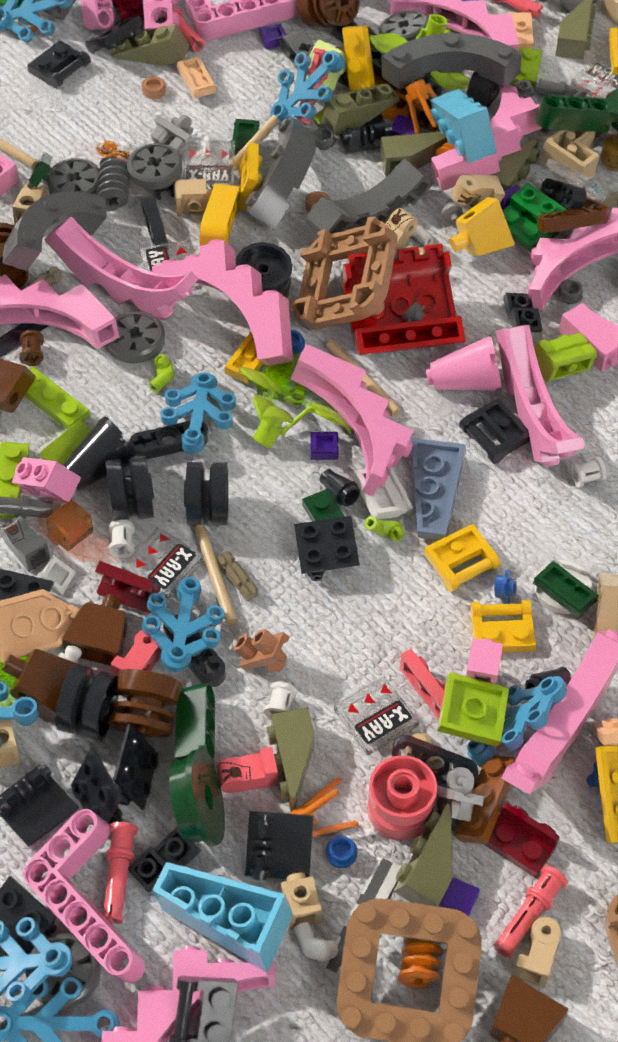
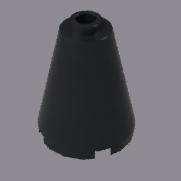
M107 416L97 421L63 464L64 467L81 477L76 487L77 491L107 477L105 460L120 459L123 462L124 468L129 466L130 458L138 456L129 441L126 442L121 435L122 432Z

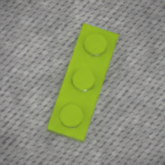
M32 366L29 369L36 378L25 394V397L65 429L71 427L78 420L84 422L90 417V410L35 367Z
M1 442V497L20 498L22 489L11 482L15 476L16 467L23 457L29 458L30 447L28 443ZM0 514V518L13 519L16 517V515Z

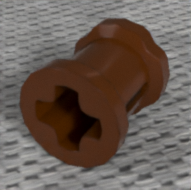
M35 330L24 331L20 335V343L22 344V352L19 354L20 362L28 366L40 365L44 360V355L41 351L44 336Z

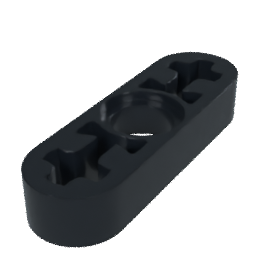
M547 178L543 181L540 188L542 193L564 208L577 209L583 208L585 205L587 193L582 187Z
M154 195L142 196L141 206L153 248L165 246L169 254L168 241Z
M191 420L135 433L130 437L129 442L138 456L145 455L146 460L182 452L184 450L182 448L181 434H184L189 429ZM202 422L201 433L204 435L205 445L208 442V427L206 423ZM166 436H173L177 439L172 444H165L161 441ZM153 440H156L157 446H154ZM139 444H143L146 448L140 449Z
M163 624L164 634L173 643L174 635ZM198 632L187 637L185 645L201 639V634ZM207 648L200 655L191 657L188 667L202 684L208 682L212 687H217L224 682L226 678L225 663L213 649ZM206 660H207V665L209 666V668H210L211 670L214 671V670L217 669V674H216V675H214L213 673H208V674H207V667H206V665L204 664V662H205Z
M410 735L399 736L392 744V757L400 756L401 750L409 746L411 747V753H407L406 756L417 758V756L420 757V751H423L421 761L425 764L430 757L438 756L442 758L444 765L439 769H431L438 782L446 784L449 765L453 763V769L463 767L471 771L474 776L473 788L478 783V767L469 758Z

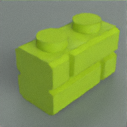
M581 332L573 335L563 334L558 339L551 341L542 340L534 348L542 377L546 382L590 370L597 356V351L590 343H587L588 340Z

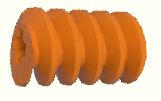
M403 937L405 946L401 950L403 958L399 963L401 971L398 973L397 980L407 987L416 989L428 988L430 982L439 981L440 974L432 969L442 967V961L434 958V956L443 955L444 949L436 945L442 943Z

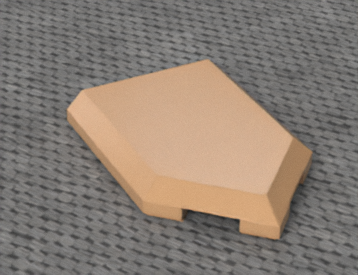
M44 589L1 600L0 660L4 663L9 654L20 659L27 657L34 649L47 651L61 647L63 644L62 638L80 609L59 600Z

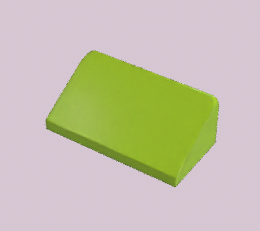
M78 420L40 452L41 459L57 461L63 465L89 433L90 429L84 422Z

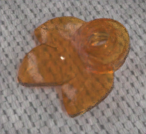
M104 140L103 143H98L95 147L98 154L103 157L113 156L117 158L119 155L128 160L132 153L120 150L118 148L119 144L110 140Z

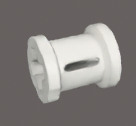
M600 456L594 457L593 461L579 464L576 462L571 464L572 479L578 488L583 487L584 483L594 480L601 482L607 479L606 467Z
M121 519L109 524V532L112 534V539L108 551L112 556L126 558L134 554L135 546L132 543V534L135 531V526L131 521Z
M283 682L272 683L270 702L264 708V715L271 720V714L290 711L291 702L297 695V689L293 685Z

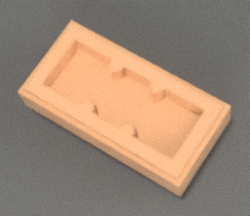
M508 12V14H512L519 47L533 48L531 13Z
M199 56L177 62V69L194 99L216 93V85Z
M618 718L591 723L593 734L603 745H618Z

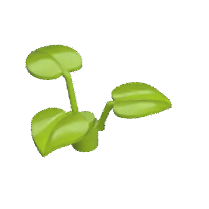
M431 14L426 28H421L416 39L423 36L451 33L450 29L445 30L448 20L442 15ZM392 33L370 36L371 42L382 54H386L393 48L408 42L402 36ZM436 70L430 73L432 80L441 87L448 89L469 88V81L463 72L440 73Z
M247 367L240 368L239 373H243L254 383L265 387L269 393L268 399L257 394L252 396L253 404L261 422L253 438L263 446L272 448L279 435L284 437L286 432L308 413H316L324 419L345 427L349 435L352 433L351 427L339 413L316 402H312L310 406L293 419L288 412L272 403L275 391L281 393L283 390L278 382L262 372ZM283 421L288 422V424L285 427H281Z

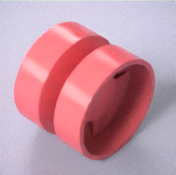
M400 755L382 761L374 769L369 783L367 812L371 824L379 833L394 840H409L421 835L425 831L426 827L423 823L435 807L437 781L429 766L417 758Z

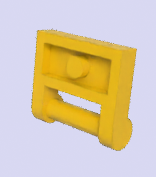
M252 142L248 143L239 167L241 192L238 197V208L242 211H247L246 207L248 205L246 201L254 189L259 188L262 174L258 173L262 162V155H258L259 144Z
M474 524L424 548V555L441 576L445 587L450 592L458 589L460 584L489 569L494 571L501 567L498 555ZM480 554L484 558L456 574L451 570Z
M521 600L520 603L481 605L480 602L470 603L474 639H491L496 643H502V653L535 651L536 641L530 600ZM521 615V620L482 622L481 617Z

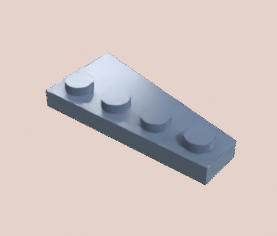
M411 438V442L414 443L412 446L418 538L441 540L448 536L466 455V444Z

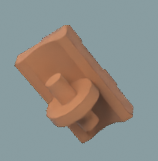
M267 629L259 630L253 639L247 634L241 635L234 647V651L243 657L239 666L245 671L262 666L271 673L283 670L287 656L281 648L284 643L288 642L290 637L284 632L273 635Z

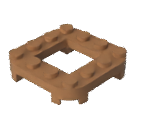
M367 217L365 226L334 234H331L326 229L317 232L319 238L311 244L308 250L303 247L300 254L306 261L299 297L290 301V309L294 312L295 317L308 329L317 330L380 314L384 309L383 302L388 293L398 235L376 217ZM367 253L362 283L354 285L353 291L350 294L325 299L333 262L348 258L347 255Z
M382 898L371 899L359 904L351 914L346 929L337 993V1011L342 1023L349 1031L362 1038L388 1042H461L468 1034L474 1017L482 950L481 934L476 922L459 910ZM380 934L447 944L439 1013L371 1002Z

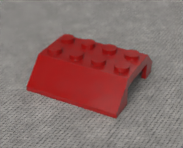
M442 244L423 246V255H420L418 246L397 249V258H394L388 293L383 302V311L378 315H371L362 320L349 322L352 340L359 356L465 343L461 316H456L449 279V272L452 267L449 251L443 252ZM367 253L347 255L348 263L343 264L345 294L352 293L353 286L362 283ZM415 302L421 307L425 306L422 310L425 316L420 321L406 322L401 317Z

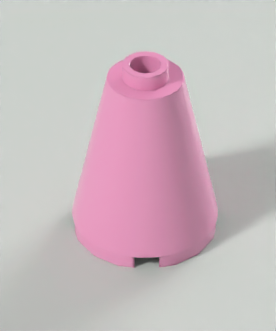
M492 337L481 339L430 363L431 368L426 369L428 384H434L435 390L497 391L502 389Z

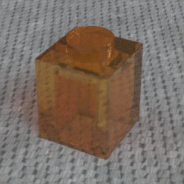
M73 499L46 518L49 540L56 546H62L67 552L93 532L91 515Z

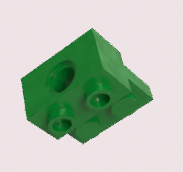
M527 182L510 197V205L503 210L513 240L532 252L540 238H554L561 232L538 231L537 217L546 213L565 211L566 209Z

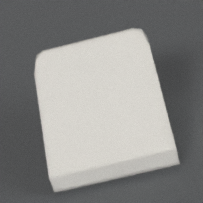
M53 555L45 561L36 577L54 581L51 592L63 595L75 576L76 571Z

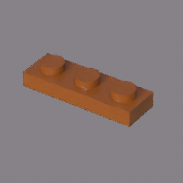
M494 755L493 758L483 764L479 773L478 783L471 793L484 796L483 806L474 804L470 822L460 820L455 832L459 841L488 844L511 786L509 782L501 777L506 767L515 762L516 759L514 757Z

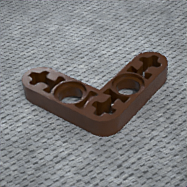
M587 196L583 208H565V211L546 213L537 217L538 231L556 232L607 223L609 220V207Z

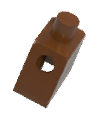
M1 358L0 410L13 413L36 376L26 366Z
M107 594L104 596L101 605L91 602L85 603L62 638L64 650L68 646H76L81 649V659L111 666L112 661L117 655L122 657L128 625L126 613L118 610L121 600L114 595Z
M34 649L26 657L25 661L9 654L1 670L16 678L9 691L10 695L16 700L22 697L34 699L38 707V717L49 723L55 717L59 694L66 675L71 667L75 664H80L39 649Z
M512 975L507 984L490 1035L499 1042H548L565 1021L569 1009Z

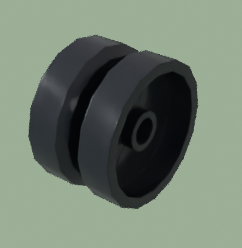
M259 242L250 244L239 252L236 256V266L250 265L261 273L263 292L275 290L284 297H289L293 264L289 254L283 248L273 243Z
M146 456L130 458V475L125 476L123 462L120 459L105 460L113 521L121 519L129 521V503L134 502L136 516L139 519L154 518L152 499H154L151 473H148Z
M187 462L186 480H184V507H186L187 525H202L205 521L206 507H209L210 521L213 525H228V462H213L210 466L209 480H206L205 466L202 462Z
M76 664L71 667L63 682L55 714L56 729L71 734H76L81 729L83 737L102 741L110 729V725L107 723L110 714L115 713L111 709V703L119 699V695L114 691L117 675L101 671L95 677L91 668Z

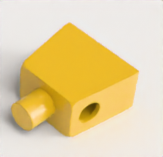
M490 197L483 199L456 220L459 234L449 238L450 246L454 252L466 248V251L474 256H481L515 245L499 200Z

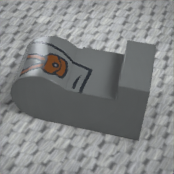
M20 515L0 526V535L28 572L50 558L48 544L41 535L38 536L32 528L30 529ZM40 552L37 558L30 560L32 555Z

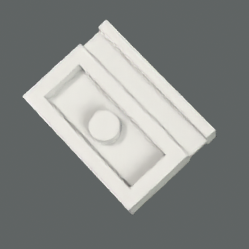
M392 467L390 471L385 469V471L389 472L387 481L383 488L377 487L373 497L362 492L366 479V469L355 470L352 478L357 483L360 494L372 516L382 520L399 517L400 514L404 513L406 516L411 514L413 506Z

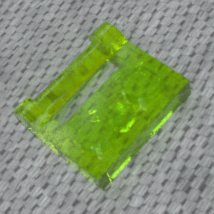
M293 353V362L272 366L266 365L263 373L273 378L283 389L281 393L275 391L273 399L294 405L303 404L306 396L304 393L306 390L305 386L296 383L294 389L288 390L292 374L300 357L299 354ZM260 385L257 386V395L268 398L269 393L267 389Z

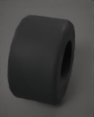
M473 72L466 95L468 98L471 97L474 103L479 102L481 106L489 108L499 94L498 84L478 76V72Z

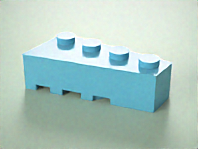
M458 89L430 100L432 105L431 112L441 134H446L449 144L455 146L458 156H463L468 164L497 153L488 110L485 106L481 107L479 102L474 103L471 97L468 98L466 94Z
M166 862L152 890L163 911L266 973L270 969L293 917L287 897L283 893Z

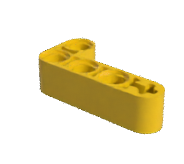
M214 184L200 226L199 246L209 244V241L216 239L224 240L229 244V236L238 211L240 186Z

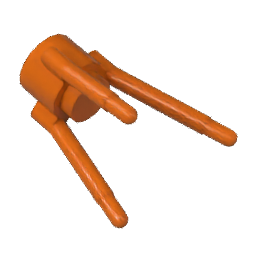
M420 79L406 87L408 94L405 95L409 104L415 134H420L421 131L414 101L416 105L421 103L432 127H437V123L426 100L429 99L428 94L432 99L438 96L432 90L430 83L425 84L424 80Z
M334 779L300 807L289 812V814L314 816V811L339 795V791L337 789L333 790V788L341 782V779ZM315 816L313 819V826L317 825ZM354 820L313 830L312 838L357 827L359 822Z

